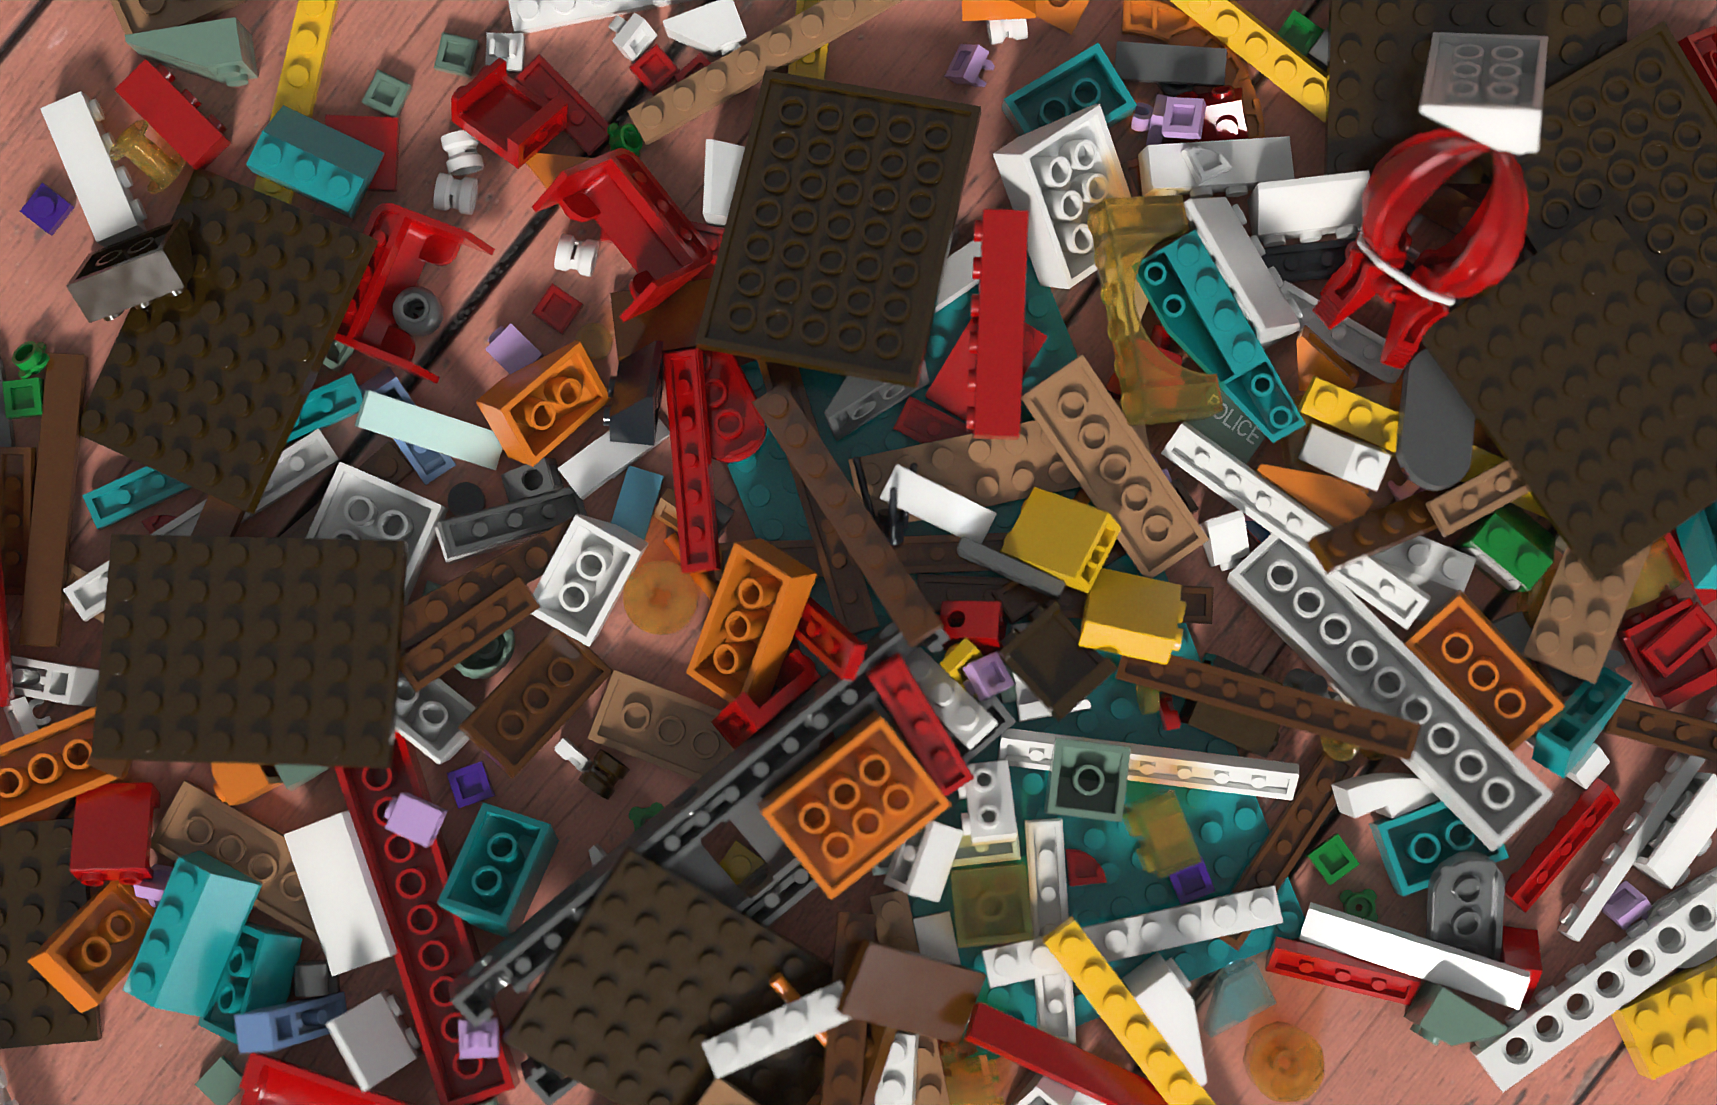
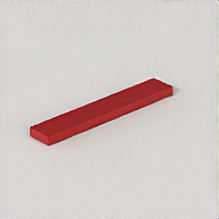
M693 348L663 353L681 573L691 574L721 570L702 350Z
M978 1002L974 1004L964 1036L965 1040L1106 1105H1168L1151 1081L984 1003Z

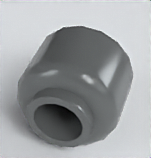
M412 286L404 289L396 296L392 314L397 325L406 333L424 337L434 333L440 327L444 309L441 301L430 290L424 287Z

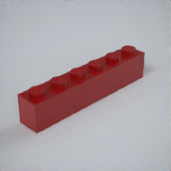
M983 209L982 219L974 220V242H981L980 257H973L972 279H979V294L971 295V317H978L977 332L970 331L969 354H976V369H968V391L975 392L974 407L967 406L966 429H973V438L1018 440L1020 437L1029 211Z

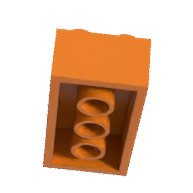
M762 538L735 542L686 674L730 703L745 691L756 706L765 704L773 690L817 573Z
M1458 590L1404 638L1403 644L1511 752L1565 707L1564 698L1461 590Z

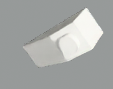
M11 655L14 692L16 695L69 705L96 707L98 669Z

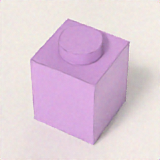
M511 323L506 328L504 326L497 328L488 338L487 342L489 345L485 348L509 374L544 357Z
M408 792L401 793L399 798L393 797L387 807L384 817L389 819L385 828L428 847L433 845L448 810Z

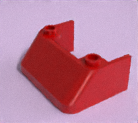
M625 148L615 149L563 170L532 206L535 212H539L559 204L566 216L572 220L587 222L594 219L638 274L629 282V290L634 302L619 316L623 322L658 306L701 272L713 259V252L709 244L640 158Z
M383 203L373 210L363 234L379 242L334 340L395 368L437 384L440 379L439 376L411 362L415 354L416 345L410 334L397 329L398 325L392 314L396 296L404 289L416 286L426 262L435 266H446L456 258L461 245L489 255H493L495 249L471 232L393 203Z

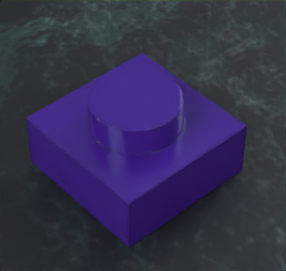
M41 183L20 212L53 236L75 207L47 185Z
M484 761L447 773L458 808L495 796Z
M1202 856L1166 869L1180 905L1216 892Z

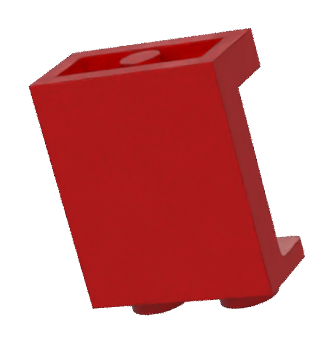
M501 57L491 65L484 66L467 85L457 88L451 98V121L517 169L567 127L568 103L557 95L548 103L540 99L507 75L506 61Z
M1676 594L1669 596L1655 604L1658 610L1648 615H1645L1642 611L1623 620L1625 627L1616 632L1653 705L1666 710L1717 685V659L1708 643L1666 679L1661 678L1638 651L1686 608L1694 604L1690 597L1678 599Z
M795 649L784 659L775 684L780 689V692L758 708L744 691L722 710L711 723L735 750L796 700L821 676L816 671L813 661L798 649Z
M152 782L104 784L76 796L69 871L82 884L101 886L104 884V881H119L126 885H138L142 883V880L154 879V871L150 867L154 809L160 808L161 793Z

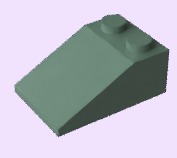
M236 17L125 35L128 45L144 59L157 64L161 63L170 68L222 84L226 83L230 87L243 86L249 83L248 79L259 78L252 35Z

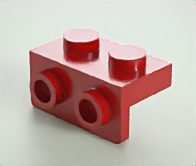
M1224 85L1214 88L1209 93L1197 94L1190 91L1176 96L1179 98L1204 99L1206 110L1201 139L1185 140L1173 138L1174 143L1249 139L1242 87L1233 88V86Z

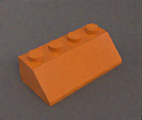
M96 707L0 745V827L119 779L86 764L92 752Z

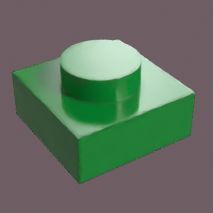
M1294 9L1277 34L1306 56L1324 30Z
M42 378L2 382L7 419L42 416L44 380Z
M1338 833L1333 834L1306 854L1329 886L1360 864Z

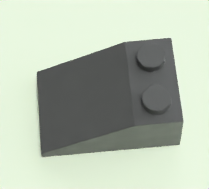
M925 361L923 362L917 389L847 376L825 411L827 422L836 442L930 383Z

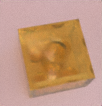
M1164 788L1124 804L1127 813L1123 814V822L1128 834L1134 838L1137 837L1141 848L1135 851L1144 871L1146 870L1147 873L1151 872V874L1158 878H1163L1202 862L1173 790Z
M1024 862L950 869L949 875L958 948L1034 940L1026 864Z

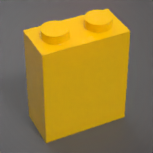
M1034 487L1029 498L1022 504L1020 515L1013 529L1006 535L1001 552L1003 555L1066 582L1065 585L1089 593L1122 527L1106 511Z
M1101 568L1089 593H1086L1078 646L1167 665L1172 650L1179 651L1183 635V629L1177 628V623H1182L1186 602L1180 600L1182 585Z

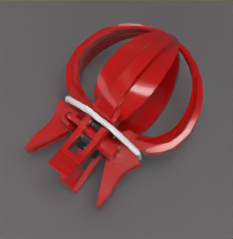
M1451 127L1438 128L1430 132L1416 134L1394 146L1376 164L1368 180V185L1362 195L1363 224L1361 232L1357 233L1355 241L1347 245L1345 249L1347 260L1331 275L1327 285H1324V288H1322V291L1319 293L1322 298L1313 308V312L1328 329H1333L1376 294L1385 302L1396 305L1380 362L1381 364L1404 369L1409 359L1414 356V352L1417 351L1422 336L1426 334L1428 329L1437 320H1440L1449 313V305H1453L1456 298L1469 297L1482 291L1485 287L1496 285L1512 269L1523 246L1529 210L1522 168L1508 150L1494 149L1492 151L1495 166L1494 179L1473 217L1448 244L1437 250L1426 249L1420 254L1410 247L1412 238L1407 232V222L1424 200L1449 175L1474 156L1489 151L1491 147ZM1406 254L1416 259L1413 264L1407 259Z

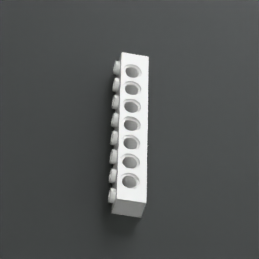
M1705 875L1698 877L1686 887L1688 892L1677 900L1675 897L1670 898L1660 904L1656 909L1658 914L1647 922L1642 919L1631 925L1626 930L1627 936L1615 944L1612 941L1602 946L1595 953L1597 958L1585 966L1584 963H1581L1569 970L1565 975L1567 979L1557 987L1550 985L1541 990L1535 996V1003L1525 1010L1523 1007L1512 1011L1504 1019L1506 1022L1504 1026L1507 1027V1030L1503 1035L1474 1041L1476 1045L1470 1051L1495 1085L1502 1092H1505L1717 939V877L1712 875L1709 877ZM1696 905H1701L1704 909V916L1701 921L1692 924L1689 919L1690 910ZM1671 927L1674 932L1673 940L1667 945H1660L1658 940L1659 933L1662 929ZM1641 949L1643 952L1642 963L1637 967H1630L1628 964L1629 954L1633 950ZM1611 971L1613 974L1612 984L1606 989H1599L1597 985L1598 977L1603 972ZM1575 993H1581L1583 997L1582 1006L1578 1010L1569 1011L1567 1008L1568 998ZM1550 1015L1553 1019L1551 1029L1544 1033L1537 1032L1536 1024L1539 1018ZM1514 1037L1521 1038L1523 1042L1522 1049L1516 1054H1507V1042Z

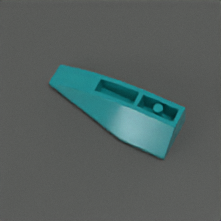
M1196 230L1130 267L1165 331L1272 443L1306 425Z

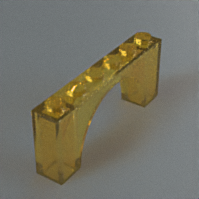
M1166 195L1103 199L1087 210V225L1092 233L1095 248L1094 262L1099 270L1102 286L1101 299L1106 307L1109 323L1108 336L1112 341L1115 355L1114 369L1119 378L1122 392L1121 407L1126 414L1128 426L1204 420L1223 411L1217 374L1194 372L1168 359L1157 349L1146 334L1136 308L1135 281L1139 266L1146 253L1153 245L1171 242L1189 231L1183 196Z

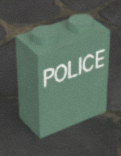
M1214 381L1211 382L1185 419V422L1244 464L1248 463L1266 437Z

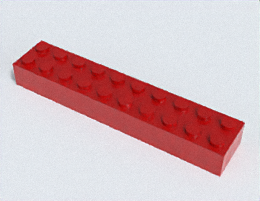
M395 730L392 769L335 767L398 952L394 954V958L440 1104L466 1105L515 1089L521 1081L509 1044L504 1042L503 1039L505 1031L494 998L492 1000L493 1014L491 1017H498L500 1055L498 1057L460 1059L458 1021L467 1018L451 1002L448 985L481 958L471 923L444 909L437 903L453 869L441 829L433 845L425 847L385 828L389 819L385 818L384 815L393 797L399 798L401 793L408 792L432 803L414 744Z

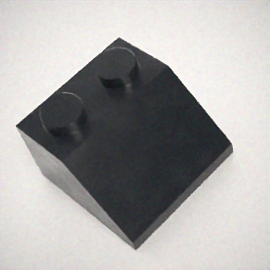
M655 340L620 360L617 376H610L608 397L613 399L612 404H605L603 426H609L611 442L654 446L663 395V341Z

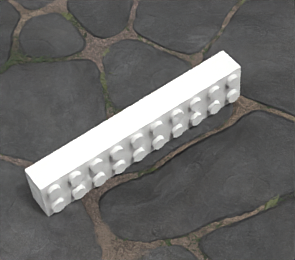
M1273 533L1229 573L1226 583L1316 674L1326 679L1328 686L1335 693H1339L1345 703L1421 724L1412 760H1401L1491 851L1500 847L1554 795L1344 584L1330 574H1326L1323 569Z

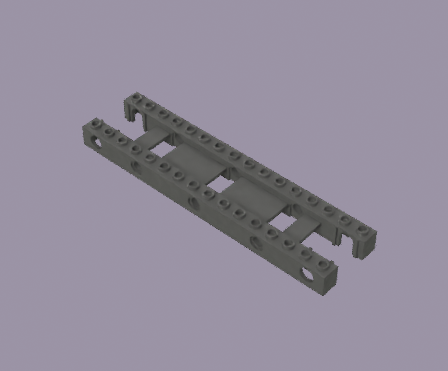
M892 620L864 643L867 647L855 680H843L831 670L448 985L451 1002L476 1028L482 1022L486 1021L488 1023L492 1020V1000L502 988L512 983V988L517 994L521 990L525 993L529 989L528 985L546 971L627 845L766 926L772 924L819 884L761 814L757 803L820 754L822 751L818 748L820 745L818 741L840 723L843 725L847 723L853 728L875 709L925 771L898 725L876 700L879 694L866 672L897 652L903 660L912 651L922 646H926L931 652L935 650L939 652L943 649L941 645L949 639L947 634L941 628L911 648L894 620ZM976 693L971 695L998 723L971 750L942 723L965 763L1016 722L995 695L983 701L979 700ZM730 819L766 861L738 885L701 844L700 838L722 820L726 823ZM528 1054V1058L521 1063L524 1081L546 1105H552L579 1083L570 1077L565 1078L566 1075Z

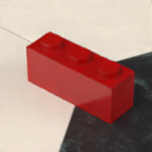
M145 59L114 90L196 171L199 168L205 170L231 144L223 135L228 129L212 113L206 118L197 109L202 103L187 88L182 92L176 89L171 84L176 77L161 63L154 67Z

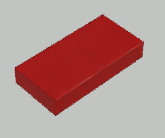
M1693 602V605L1686 608L1638 650L1663 679L1669 677L1717 635V624L1698 602Z

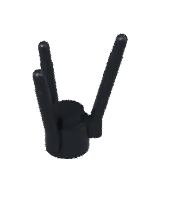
M855 456L853 463L864 506L890 545L902 543L904 541V529L908 528L909 512L902 509L901 512L897 510V488H890L889 508L879 510L878 516H875L861 460L858 456ZM913 462L910 470L917 473L918 464Z

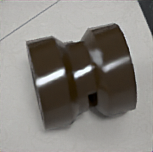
M599 749L594 756L593 766L590 769L584 770L579 780L589 789L604 799L609 800L615 792L614 785L616 782L624 779L630 769L611 754ZM600 769H602L603 771H605L606 773H608V774L611 775V776L609 777V776L606 775L604 772H602Z

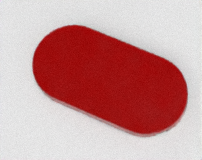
M711 350L702 351L711 458L727 463L744 460L760 448L767 432V424L752 403L757 397L734 355ZM663 360V379H664V381H665L664 360Z

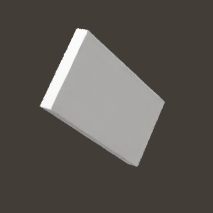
M345 811L284 834L331 975L335 976L397 954L398 952L350 812Z

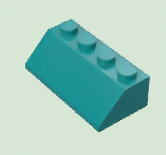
M201 850L179 856L123 987V991L153 1008L205 1017L262 883Z

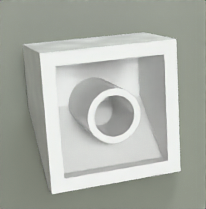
M706 139L703 215L707 225L725 227L745 151L744 146Z

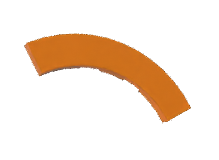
M1122 0L1121 34L1140 36L1165 45L1227 49L1224 85H1230L1233 88H1243V105L1249 139L1265 138V124L1260 100L1257 98L1247 69L1232 49L1189 15L1169 6L1170 4L1158 0Z

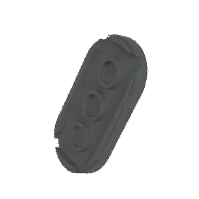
M1426 348L1407 364L1404 371L1396 456L1401 468L1404 467L1410 474L1407 477L1414 484L1428 490H1442L1456 484L1468 472L1471 464L1475 416Z
M1461 852L1445 859L1434 870L1428 884L1426 939L1499 962L1502 948L1505 882L1503 874L1488 856L1478 852Z

